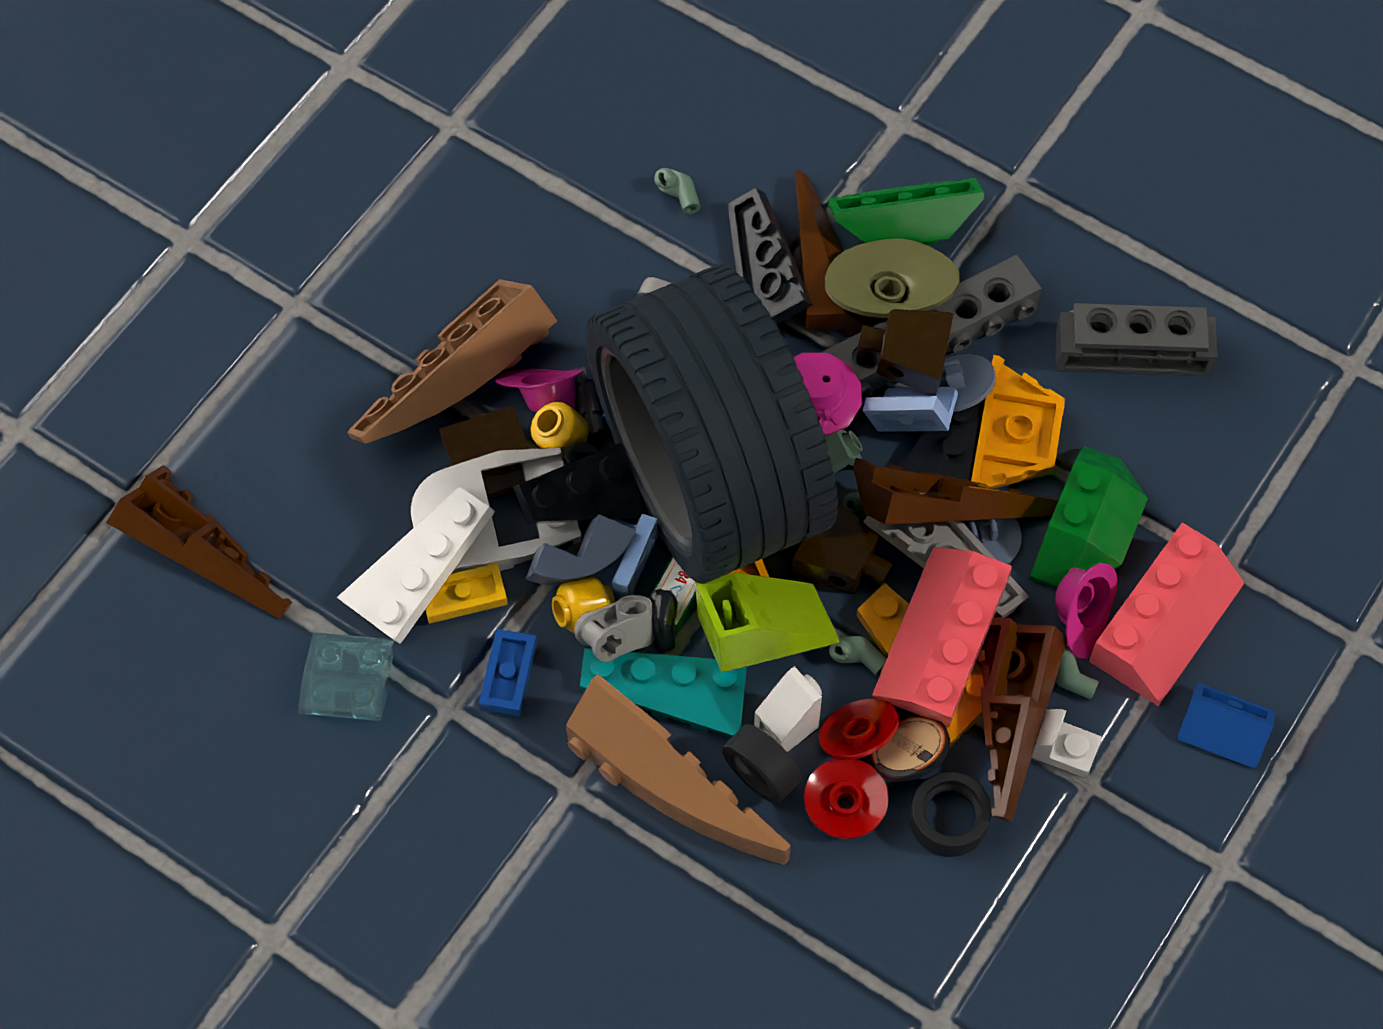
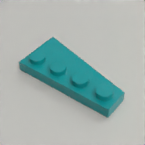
M584 648L580 692L584 693L591 680L598 674L640 709L650 711L653 716L665 720L671 718L690 724V728L705 733L707 731L726 736L727 740H730L742 727L747 666L721 673L716 659L629 652L613 661L603 662L593 654L592 649Z

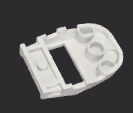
M561 449L502 450L431 474L420 484L412 498L411 519L413 527H416L459 487H462L489 506L481 471L521 463L525 481L564 466ZM491 517L451 574L498 563L499 570L502 571L514 568L516 564L533 559L536 550L544 543L554 547L573 541V545L581 542L578 522L536 524L538 539L499 547Z

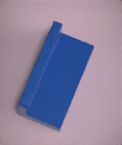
M1197 682L1177 737L1185 743L1251 768H1256L1273 729L1276 711Z

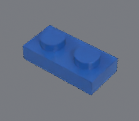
M496 629L479 700L480 710L515 716L521 715L537 645L536 635Z

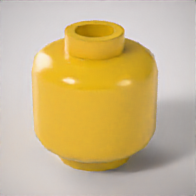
M552 402L544 405L535 414L530 428L532 439L541 449L560 448L562 459H565L563 452L575 443L587 442L589 435L588 424L583 416L563 402Z
M588 576L561 584L557 589L556 596L552 598V611L558 625L566 627L570 632L574 633L575 625L582 615L615 603V598L608 585H603L595 576Z

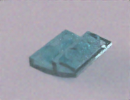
M313 632L302 679L298 705L299 714L381 721L388 694L387 679L395 652L394 640Z

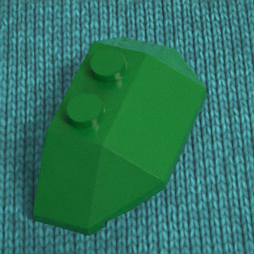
M969 178L961 181L951 180L856 193L845 195L841 198H828V207L836 222L865 243L894 238L908 239L930 246L936 244L939 240L949 239L984 200V191L976 178Z
M1083 446L1075 460L1053 513L1029 580L1057 590L1060 582L1071 568L1088 570L1098 563L1109 564L1115 570L1121 568L1148 500L1121 459Z

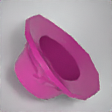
M801 353L795 356L794 360L797 369L800 370L805 387L809 391L811 402L816 409L817 418L824 435L828 436L848 427L862 405L861 383L851 366L829 353Z

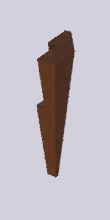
M993 618L978 655V662L982 666L984 687H981L985 744L990 751L991 770H988V779L993 786L994 808L991 809V813L994 818L1006 822H1012L1066 648V636L1055 626L1018 625L1011 618Z

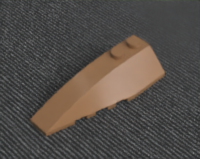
M499 279L440 332L438 338L441 340V343L434 350H424L415 359L419 366L414 372L400 375L392 384L391 391L393 394L390 398H379L350 428L347 434L351 439L367 444L402 431L440 413L476 391L501 371L516 365L522 358L521 353L530 345L537 344L548 336V329L557 322L556 318L532 285Z
M597 674L591 680L566 724L569 741L567 744L579 758L586 760L589 757L600 766L598 769L600 774L614 786L620 783L631 793L664 815L706 837L739 851L778 864L785 865L788 862L791 845L751 808L746 807L741 811L737 807L738 800L732 793L733 791L721 780L713 781L712 783L707 780L705 772L699 766L701 762L688 751L685 755H680L667 740L671 734L600 675Z

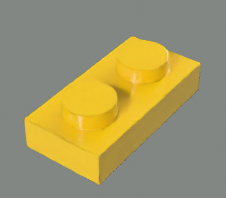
M498 563L450 574L426 608L429 624L508 605Z

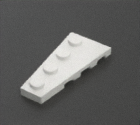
M459 487L337 598L401 644L495 511L462 487Z

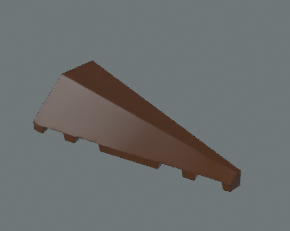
M795 171L801 274L813 304L805 309L806 331L843 329V337H853L861 333L862 325L873 327L878 323L875 317L862 316L843 309L834 303L825 292L824 279L827 269L832 261L843 252V249L808 175L801 171Z
M855 457L853 466L864 514L883 524L1053 516L1059 501L1049 496L1042 497L1022 494L1020 490L1010 488L1008 491L994 490L985 483L931 472L903 470L901 466L891 464L890 467L877 466L862 458Z
M163 465L146 475L139 488L118 501L106 522L107 524L278 619L290 608L293 602L289 598H281L268 586L271 580L265 572L257 574L246 563L248 554L211 514L205 515L191 503L194 497L188 489L180 491L170 480L172 472Z

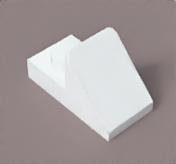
M1046 709L1032 758L1087 779L1102 736L1063 722L1066 710Z

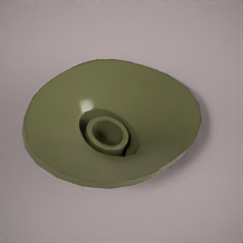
M894 238L863 243L843 251L829 265L824 279L825 292L834 303L847 311L876 318H888L890 310L893 309L928 311L936 308L954 295L960 282L959 270L952 260L944 254L917 241Z

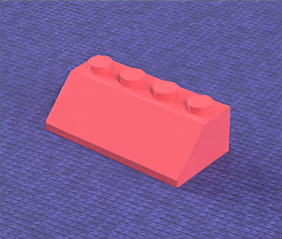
M1182 522L1096 641L1089 662L1159 706L1245 582L1217 543Z
M933 547L872 697L887 701L894 706L919 716L940 721L945 726L950 727L1008 583L1012 566L975 551Z

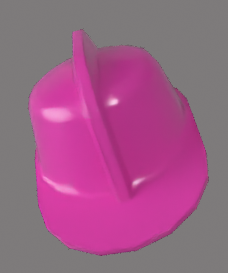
M521 369L498 375L496 383L509 387H518L530 411L537 413L544 405L552 402H563L575 410V377L581 375L583 370Z
M1098 563L1088 570L1071 568L1060 582L1056 591L1055 606L1061 622L1066 625L1067 645L1070 652L1080 659H1087L1091 656L1096 641L1107 626L1110 609L1113 605L1118 585L1115 569L1109 564Z

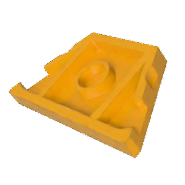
M993 355L991 364L996 374V382L992 391L985 398L971 481L985 483L987 486L992 487V489L1053 474L1065 398L1051 389L1043 388L1036 379L1025 372L1021 376L1004 365L1005 359L998 355Z

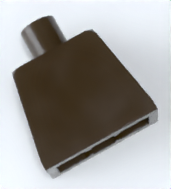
M903 309L890 310L885 330L862 325L858 348L880 353L876 373L880 376L935 396L942 377L954 313Z
M840 504L837 505L838 510L833 526L827 531L804 540L793 557L792 576L848 594H853L864 576L884 585L888 581L894 567L893 563L876 555L879 550L881 535Z

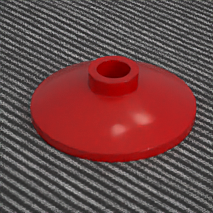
M874 698L854 701L841 707L828 717L820 729L819 743L823 751L835 759L851 760L867 756L879 750L891 740L897 731L899 716L894 706L887 701Z
M833 759L820 765L809 777L804 790V805L811 822L823 833L839 839H855L872 832L882 822L888 807V791L881 775L869 764L857 759ZM842 798H848L852 801L853 806L849 809H843L837 802Z

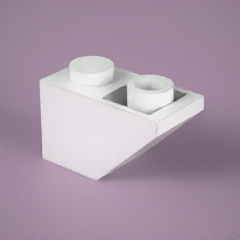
M794 666L784 675L757 708L754 726L770 735L788 752L819 728L822 691L819 685L810 675L806 674L803 676Z

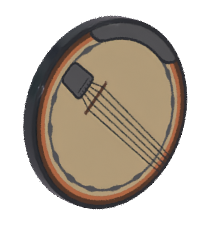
M919 715L899 719V725L894 736L882 748L869 754V761L879 775L886 780L904 782L918 779L936 769L943 762L950 749V735L945 725L940 721Z

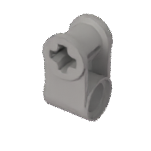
M630 595L600 609L589 611L577 621L574 628L575 638L582 645L591 646L593 654L603 662L613 661L631 651L645 648L654 641L652 602L645 596Z

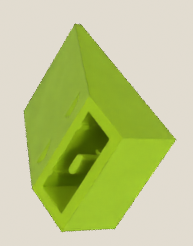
M742 573L726 574L706 584L695 582L698 618L721 673L839 643L838 635L813 583Z

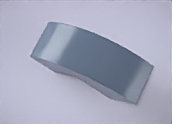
M598 515L590 521L577 556L544 543L536 550L525 580L543 585L558 586L565 582L594 576L622 554L632 540L636 530Z

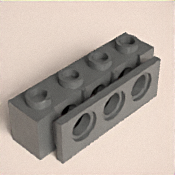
M1074 303L1072 311L1060 312L1055 331L1056 371L1211 377L1218 358L1215 317H1207V308Z

